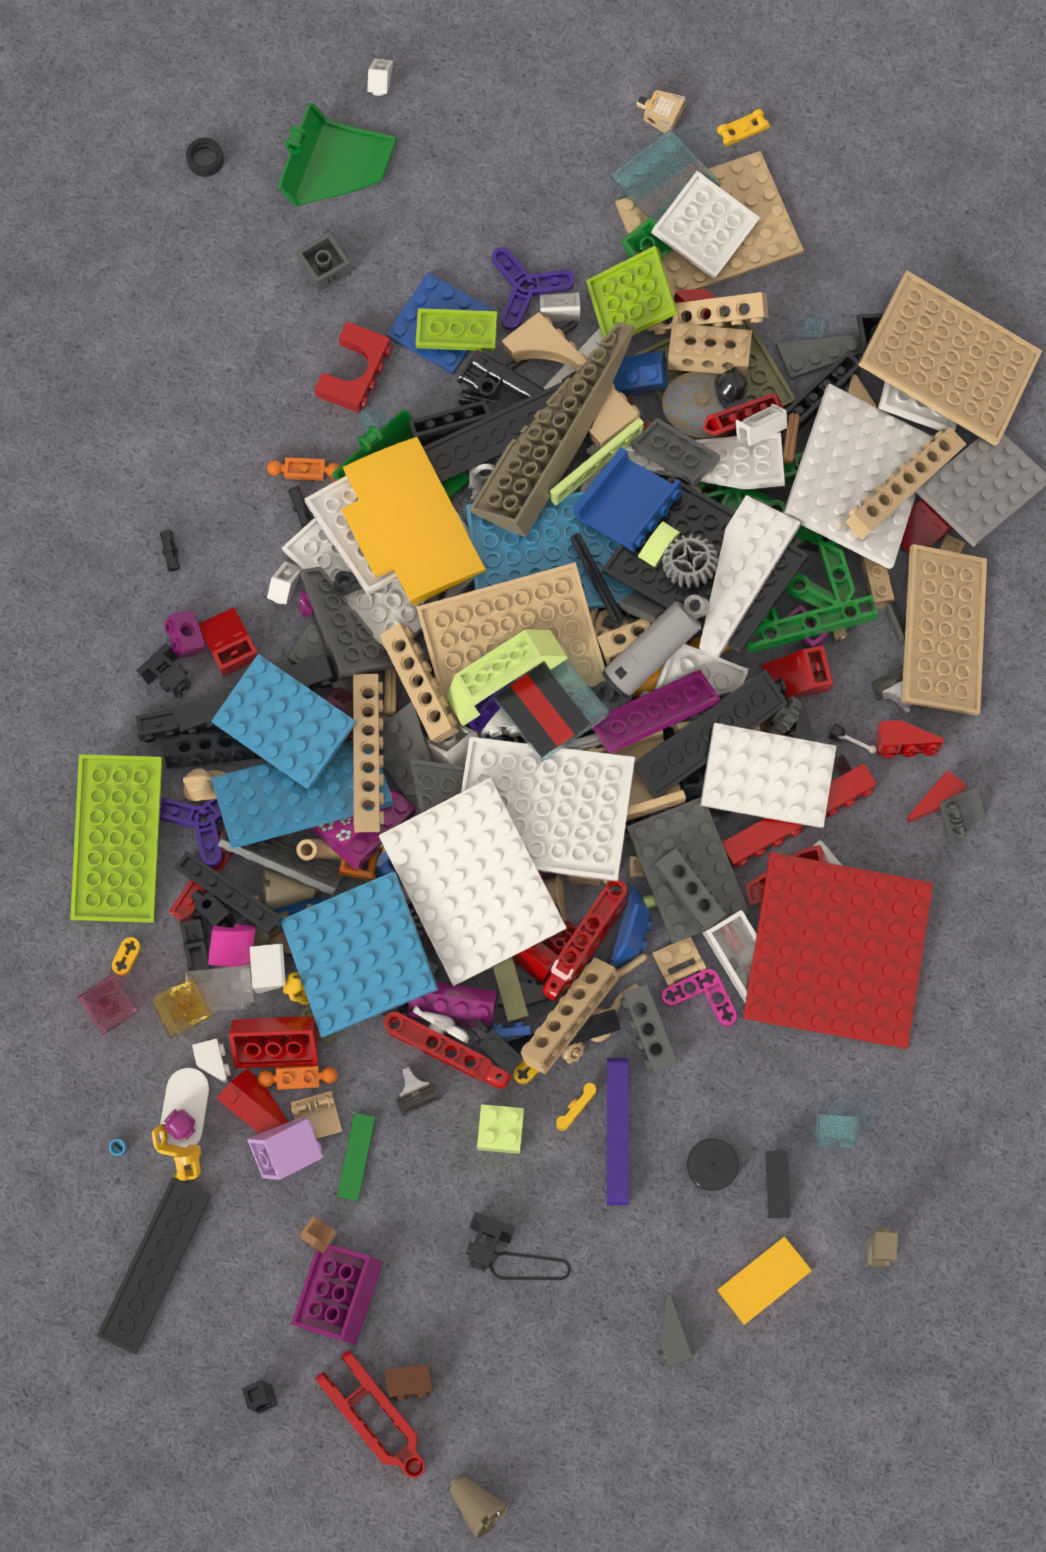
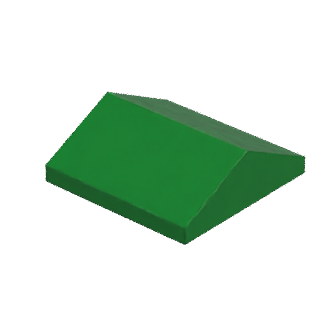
M649 217L620 240L629 258L653 246L658 248L661 259L673 250L651 233L652 229L656 226V222L652 217Z

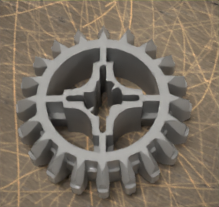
M691 533L689 538L682 535V540L675 538L674 544L669 543L668 549L664 550V557L662 558L663 570L666 572L667 578H671L673 584L679 581L680 587L687 584L689 589L691 584H695L697 588L699 582L706 584V578L712 579L718 565L717 551L714 550V545L709 544L707 538L702 540L700 535L693 538ZM684 551V553L681 556L675 559L680 552ZM688 556L692 560L693 566L688 562ZM703 563H705V565L700 570L696 571V569L699 566H702Z

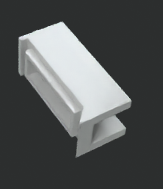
M771 404V407L744 419L742 422L736 420L737 439L747 438L748 445L750 446L787 428L786 410L775 404Z

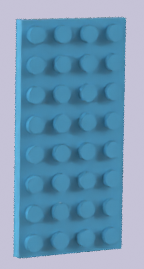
M354 740L342 743L310 791L269 762L212 777L211 781L231 849L354 816ZM365 751L364 753H365V754H371V753H373V752H372V751ZM379 768V774H383L384 786H380V793H384V805H380V809L393 806V800L383 770ZM367 769L364 772L370 773L373 770ZM366 788V789H365V791H367V792H370V791L373 790L372 788ZM366 807V808H365V810H367V811H370V810L373 809V807Z

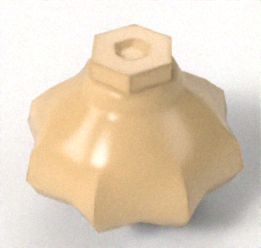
M579 1042L567 1046L562 1053L563 1059L568 1064L578 1062L579 1058L583 1056L585 1045Z

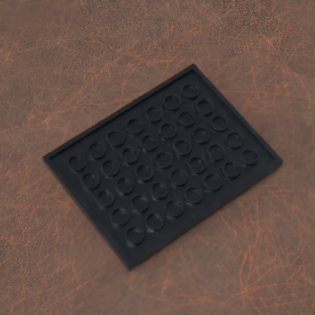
M670 475L667 481L673 484L676 478ZM680 481L682 488L681 497L673 502L667 515L662 516L658 521L657 527L662 522L670 525L680 532L677 537L678 540H682V535L689 538L691 533L693 538H696L698 535L701 536L702 540L707 538L709 544L714 545L719 561L725 529L735 512ZM654 531L647 535L644 544L638 547L635 552L620 544L602 568L603 574L665 610L675 601H679L684 605L685 600L690 595L704 597L709 602L716 574L713 573L712 579L706 578V584L699 582L698 588L695 584H691L690 589L687 587V584L680 587L679 581L673 584L672 579L667 578L666 572L663 570L664 564L662 560L658 567H654L638 557ZM789 543L733 636L728 641V647L741 654L809 558L808 553ZM684 551L680 552L675 559L681 556L684 553ZM688 556V562L693 566L692 560ZM703 563L702 566H699L696 569V571L700 570L705 565V563ZM699 601L695 602L693 606L694 611L700 609L701 604ZM706 615L698 618L701 624V631L704 628Z

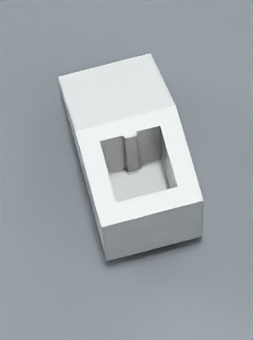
M503 707L498 710L482 730V735H490L491 737H498L500 735L518 737L522 734Z
M218 1039L193 1044L192 1047L197 1066L223 1083L229 1082L228 1076H231L228 1063L224 1064L223 1056H226L224 1044H220Z

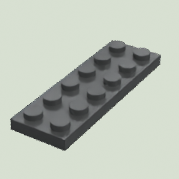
M225 832L218 846L228 852L239 854L247 860L255 861L262 864L265 868L276 870L284 876L297 879L305 885H311L331 895H334L345 876L339 875L340 866L324 859H301L297 854L296 847L275 838L231 849L227 832Z

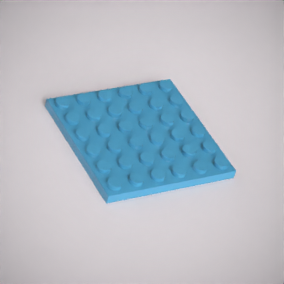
M396 872L388 873L290 915L281 922L322 1038L438 990Z

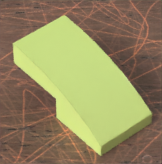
M662 522L651 535L638 557L650 565L658 567L664 556V550L668 549L669 543L674 544V539L679 536L680 532Z

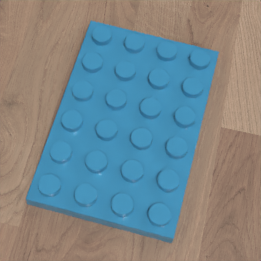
M259 654L211 721L309 791L357 723L354 719Z

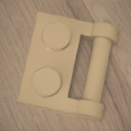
M691 937L652 953L668 987L695 972L706 970V966ZM694 959L695 964L671 975L669 974V969Z

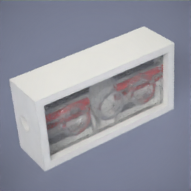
M740 910L707 931H704L703 935L745 1003L756 933L743 911Z

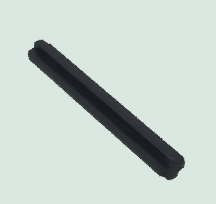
M576 533L572 535L571 542L614 623L621 622L624 619L623 614L581 534Z

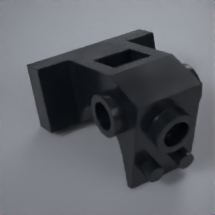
M167 643L136 670L148 685L158 678L161 681L159 685L167 693L170 691L175 698L178 696L181 698L183 696L182 692L185 689L188 691L191 688V684L186 676L188 672L182 665L177 667L173 663L178 658ZM168 667H170V669H169L164 675L161 674V673H163Z
M475 1212L470 1229L478 1232L474 1243H469L466 1255H469L470 1267L478 1268L485 1272L486 1268H490V1264L494 1265L498 1252H495L498 1242L502 1241L510 1244L515 1227ZM483 1235L494 1238L491 1247L480 1243Z

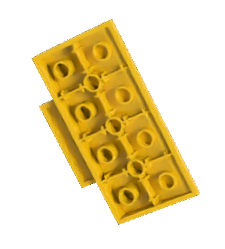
M417 437L377 451L343 467L358 501L342 508V513L375 579L394 570L412 607L486 571Z

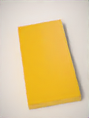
M784 1236L717 1291L745 1325L812 1270Z

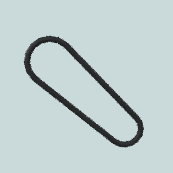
M500 1252L497 1257L509 1255L563 1262L568 1267L567 1274L563 1277H502L495 1273L493 1265L490 1264L492 1274L501 1280H564L568 1278L571 1272L570 1264L564 1259L510 1252Z

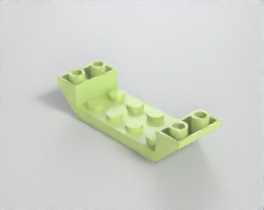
M525 629L455 674L446 698L460 723L464 726L480 715L475 706L480 701L542 661H545L551 670L568 659L551 630Z

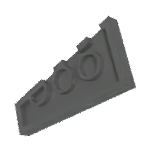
M858 335L776 343L790 380L832 366L847 351L854 357L863 355L862 344Z

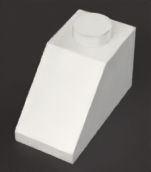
M374 58L368 71L367 92H372L373 95L377 96L387 94L390 86L393 60Z
M285 561L271 578L267 598L278 604H287L293 596L302 569L298 565Z

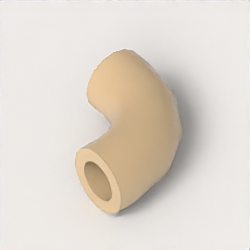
M320 838L304 839L297 845V854L304 860L342 859Z

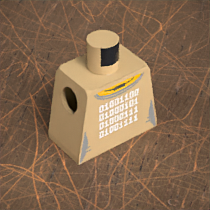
M656 90L651 99L640 96L637 107L645 110V122L670 136L685 107L686 97Z

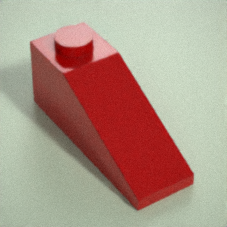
M947 770L910 813L906 821L911 823L941 810L940 802L963 792L967 785Z

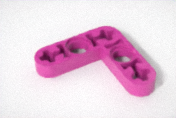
M706 969L665 988L662 992V1002L670 1007L705 993L721 1025L729 1027L736 1022L737 1013L718 974L712 969ZM705 974L714 976L712 984L705 982L701 985L703 989H700L696 978L702 981L705 979ZM689 982L696 986L695 992L691 994L684 990V985ZM680 986L681 993L685 997L681 998L679 994L675 996L674 1002L670 999H665L668 995L667 992L670 991L674 994L678 992L676 987ZM717 992L724 996V1001L719 1004L712 1000V995ZM726 1003L729 1005L725 1007L727 1013L733 1014L730 1022L722 1019L724 1016L722 1009L717 1011V1008L723 1007Z

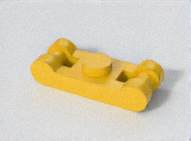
M757 109L750 115L729 124L720 125L717 128V132L720 136L722 135L723 143L727 147L769 129L770 124L768 120L764 119L762 109ZM757 120L758 125L754 126L752 122ZM733 131L735 135H730L729 132Z
M587 1083L579 1100L575 1098L567 1107L570 1111L565 1116L558 1117L556 1126L560 1131L567 1130L596 1094V1086L594 1084Z

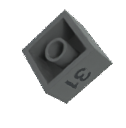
M330 232L296 252L299 264L318 292L352 273L349 260Z

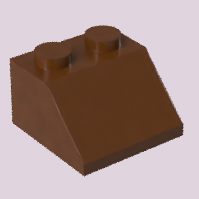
M429 1364L385 1369L389 1398H394V1401L407 1400L409 1395H416V1399L427 1398L429 1393H433L431 1367Z

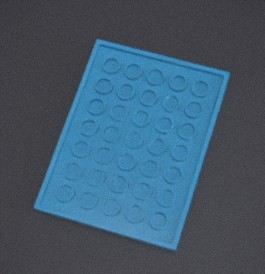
M585 491L571 493L558 505L551 502L550 496L527 537L509 532L470 512L469 509L472 504L466 505L470 540L486 569L485 572L474 577L475 590L576 562L588 609L605 608L571 542V536L580 533L617 605L620 606V601L631 592L641 596L602 573V568L620 544L575 518L573 506Z

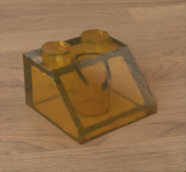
M194 979L156 995L151 1001L170 1039L194 1028L212 1016Z

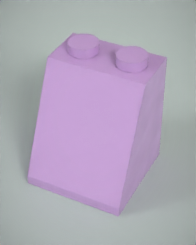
M308 1118L295 1119L247 1139L262 1178L280 1180L323 1158L321 1154L322 1147L314 1136V1127Z

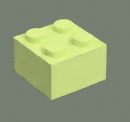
M481 1104L477 1149L520 1154L524 1108Z

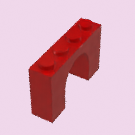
M346 321L339 336L340 346L362 354L368 361L367 370L361 377L351 381L341 380L322 372L314 390L316 397L360 413L362 408H366L369 401L367 396L370 391H374L377 383L375 379L378 374H382L385 363H383L385 357L389 358L393 347L391 346L390 338Z

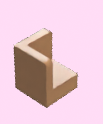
M313 1216L298 1237L323 1254L337 1235V1231L326 1225L316 1216Z

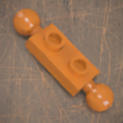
M285 457V464L278 460H272L268 463L267 470L273 476L284 472V479L324 481L325 474L333 478L332 473L340 464L331 463L326 466L325 459Z
M319 1065L276 1067V1074L270 1071H262L258 1075V1083L265 1088L272 1086L273 1083H277V1090L320 1087V1080L327 1084L334 1083L338 1078V1072L333 1067H326L323 1071L319 1072Z

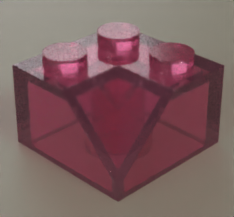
M113 973L77 996L102 1035H105L138 1013L137 1008Z

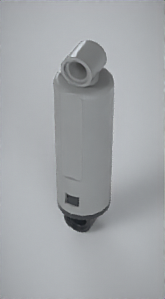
M690 595L685 600L684 605L679 601H675L602 671L606 681L596 685L594 691L596 698L607 703L616 702L620 695L626 699L629 698L701 629L698 618L704 617L709 612L710 604L708 600L698 595ZM699 601L701 604L700 609L694 611L693 606L695 602ZM609 687L611 693L608 697H605L604 691Z

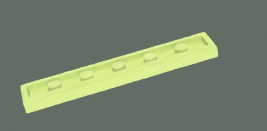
M637 418L551 489V502L558 505L604 467L620 447L623 449L627 448L644 431V422Z

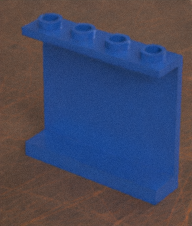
M620 447L573 506V512L578 520L635 552L638 547L644 544L647 535L656 529L658 521L662 516L667 515L673 502L681 497V483L676 479L672 484L629 459L627 450Z

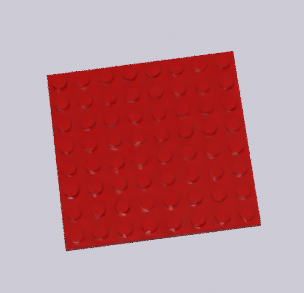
M770 852L743 1019L908 1049L933 882Z

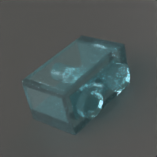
M816 1114L814 1142H818V1146L831 1147V1144H840V1148L852 1149L853 1145L858 1144L860 1117Z

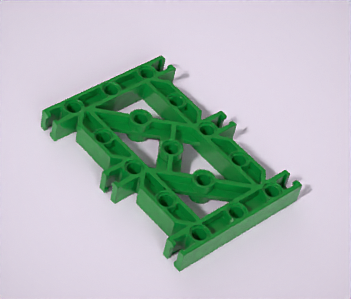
M804 452L795 454L792 464H785L783 462L785 484L794 482ZM699 481L701 492L710 488H716L717 490L709 494L705 492L703 493L704 495L717 502L722 501V505L734 512L737 511L747 495L784 513L786 507L784 502L773 500L758 492L772 487L755 489L730 487L729 489H723L721 485ZM800 524L795 535L802 541V544L807 540L817 546L830 591L809 581L805 575L797 574L785 592L789 593L793 599L802 600L818 609L778 620L775 607H773L753 635V637L761 636V640L747 644L748 654L877 620L879 613L877 607H873V595L852 600L855 588L843 550H841L846 547L833 540L824 542L822 540L823 535ZM839 573L843 575V578L836 579L833 575ZM801 584L804 588L797 590L794 588V585ZM869 606V608H873V611L861 613L860 608ZM853 611L855 616L848 617L845 612ZM808 621H813L816 624V626L810 628L807 627L805 623ZM767 632H774L776 636L768 638L765 634Z

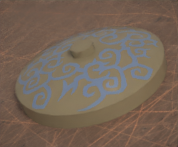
M688 372L674 379L668 385L663 395L662 413L666 423L694 440L724 438L732 431L714 436L703 430L707 416L727 409L720 403L717 396L715 378L719 374Z

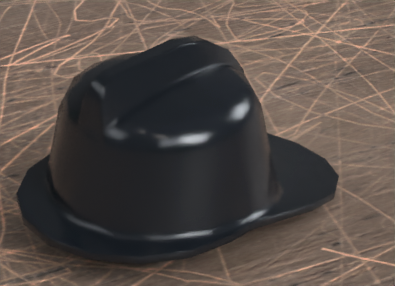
M733 367L731 370H727L715 378L717 396L725 408L728 409L747 402L745 392L747 380L743 374L738 372L737 367Z

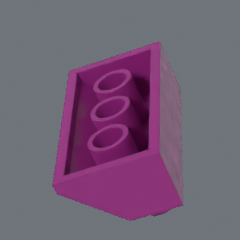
M436 982L437 991L410 1001L408 1004L409 1017L424 1019L412 1012L415 1006H417L422 1012L426 1011L449 1016L454 1020L455 1025L479 1028L475 1022L480 1019L492 1030L491 1026H493L497 992Z

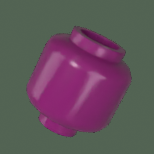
M174 1109L164 1120L166 1123L164 1129L175 1140H181L184 1137L188 1140L196 1131L193 1128L196 1120L184 1109Z

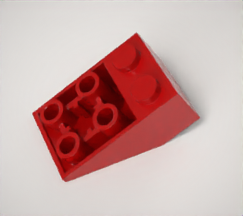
M234 607L198 624L223 677L250 665L258 655Z
M823 645L803 649L762 664V669L767 671L773 681H777V678L783 679L786 686V695H784L786 700L792 696L798 698L831 691L833 682Z
M901 720L880 721L875 732L877 754L885 759L896 757L895 755L904 754V757H914L919 753H924V756H934L937 752H940L944 744V738Z
M568 920L564 921L567 929L512 956L513 961L539 982L543 983L550 976L555 960L577 929Z

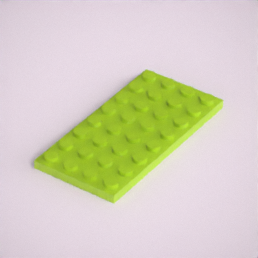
M79 754L70 920L155 923L162 757Z

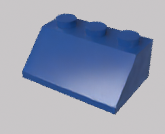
M665 351L623 357L612 382L615 390L618 393L622 392L625 396L666 390L668 380Z

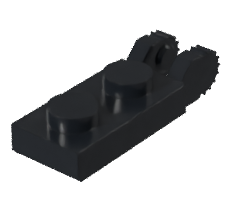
M478 1019L475 1023L487 1035L482 1039L471 1029L467 1031V1034L478 1043V1046L510 1074L523 1060L522 1055L494 1029L491 1030L484 1022Z

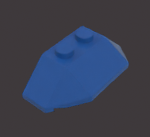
M634 886L631 887L609 964L615 967V969L639 956L640 950L645 951L648 940L644 939L645 932H650L653 919H649L650 911Z

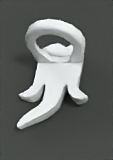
M481 464L469 471L468 489H472L471 500L476 499L483 487L482 481L487 480L489 477L481 476L479 471H493L494 465Z

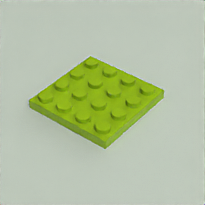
M656 246L586 280L603 338L617 322L633 325L635 327L633 335L678 314L661 256Z

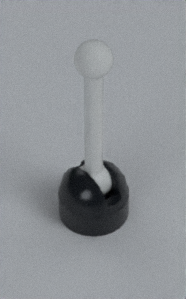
M834 724L829 734V739L837 742L846 739L868 749L872 754L877 752L876 746H869L847 736L842 726Z

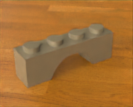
M879 1228L877 1232L867 1239L866 1266L888 1267L890 1262L897 1260L898 1233H892V1229Z

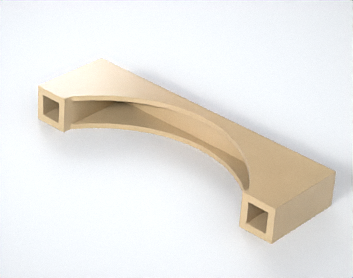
M539 312L502 340L505 351L516 363L528 359H545L557 361L576 369L580 364L584 365L588 360L585 354L581 355L578 352L577 347L572 341L568 342L565 339V335L559 328L556 330L553 327V323L547 316L543 317ZM613 383L595 417L593 427L589 429L591 440L600 449L637 418H640L639 415L641 414L635 405L631 406L628 403L626 396L622 392L618 393L615 390Z

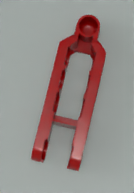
M618 879V881H610L555 960L550 976L542 990L543 994L554 1002L560 997L566 987H571L573 982L578 979L624 911L627 887L623 881ZM618 886L622 889V892H610L612 887Z
M391 1012L384 1019V1026L393 1038L482 1083H487L498 1089L508 1086L512 1075L494 1066L487 1057L398 1012ZM394 1022H401L397 1029L391 1028ZM431 1041L439 1042L435 1048L428 1047ZM456 1050L457 1055L455 1057H447L449 1051ZM469 1060L476 1061L475 1066L470 1068L466 1066V1063ZM502 1076V1079L498 1080L497 1077Z
M347 1350L340 1358L362 1384L360 1388L346 1399L324 1371L316 1376L315 1380L382 1464L398 1465L411 1478L422 1476L425 1471V1462L416 1452L418 1435L353 1354ZM369 1393L408 1441V1444L394 1456L390 1455L353 1408L354 1405Z

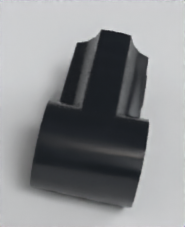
M340 571L335 576V589L340 595H349L352 591L363 589L352 572ZM342 581L349 582L347 585L339 584Z

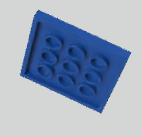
M428 272L387 332L386 337L449 373L454 374L469 350L416 348L418 308L495 311V309Z

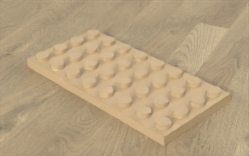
M915 544L910 546L902 703L974 716L980 714L987 572L986 558Z

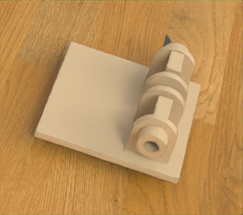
M332 1091L290 1102L294 1118H308L314 1127L313 1133L316 1139L342 1132Z

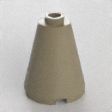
M263 869L261 890L266 901L262 900V903L271 910L313 900L315 895L319 894L318 888L305 885L301 881L284 876L278 871Z
M457 1476L450 1483L451 1488L449 1492L476 1538H482L496 1527L494 1524L500 1518L502 1521L508 1513L509 1507L506 1503L468 1477Z

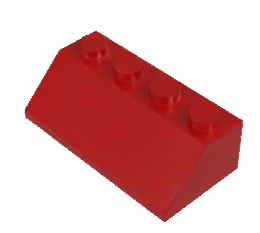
M314 1016L232 1020L229 1038L234 1068L318 1066L319 1032Z

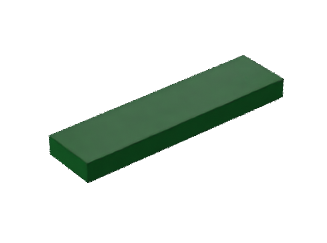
M354 1113L337 1198L359 1201L376 1119L374 1116Z

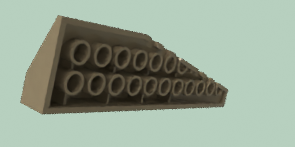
M617 322L601 340V346L591 351L589 354L590 358L584 365L580 364L575 369V375L571 379L567 378L548 399L546 402L548 405L534 415L535 419L529 426L525 425L520 431L522 434L508 444L470 507V512L509 532L527 537L551 496L550 490L559 483L601 408L634 333L635 327L633 325Z

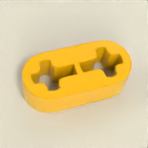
M129 937L121 943L112 962V969L117 975L125 976L131 971L141 950V945L137 939ZM134 942L135 951L131 950L129 955H126L128 952L126 945H131ZM124 958H127L125 961L127 968L118 971L117 963H122Z
M522 1060L514 1070V1080L521 1085L528 1084L539 1071L525 1064L524 1060ZM527 1067L530 1068L527 1072V1079H518L519 1070L525 1071Z

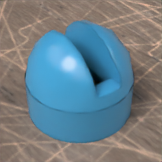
M114 1139L109 1144V1151L114 1156L123 1155L127 1150V1143L123 1139ZM118 1143L120 1146L123 1147V1150H121L115 1144Z

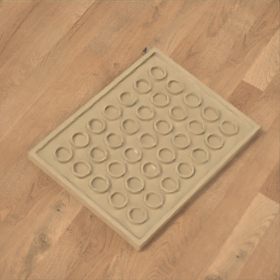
M761 151L704 170L722 190L760 217V219L715 279H712L674 249L664 256L661 260L674 299L677 290L703 289L804 253ZM630 197L615 201L628 234L649 218Z
M906 270L858 365L987 442L997 446L1042 350Z
M576 562L416 607L436 680L441 687L439 691L445 698L455 674L525 629L551 630L568 659L551 670L546 662L542 661L516 678L515 682L542 663L567 694L593 687L602 681H606L602 675V671L605 669ZM449 703L448 709L450 713L454 714L458 721V724H460L458 717L456 716L454 710L452 709Z

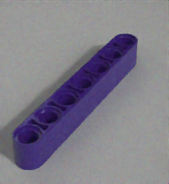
M607 1058V1205H628V1058Z

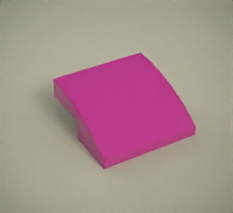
M235 924L234 928L213 926L208 965L237 966L251 963L250 947H253L256 927Z

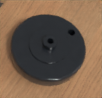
M706 1139L699 1142L692 1148L687 1159V1172L690 1179L696 1186L706 1191H719L728 1187L734 1181L738 1172L739 1163L737 1155L733 1148L722 1140Z

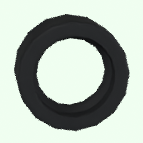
M199 138L193 141L187 148L186 159L188 167L194 174L202 177L213 176L222 168L224 163L223 152L215 140ZM209 148L214 150L216 160L212 164L200 166L194 162V154L200 149Z

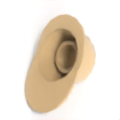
M192 770L183 778L185 784L183 789L184 795L191 801L217 799L211 778L227 773L218 770Z
M557 874L555 878L543 880L557 909L560 910L564 921H567V911L563 896L562 874Z

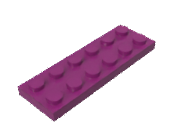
M697 670L590 720V725L607 752L612 754L720 702V697L702 671Z

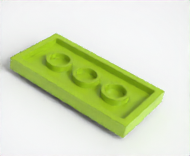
M418 308L416 348L495 351L497 311Z

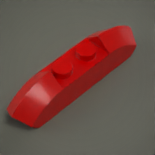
M772 393L707 416L703 430L714 436L736 430V420L742 422L744 419L771 407V404L781 408L783 406L777 393Z

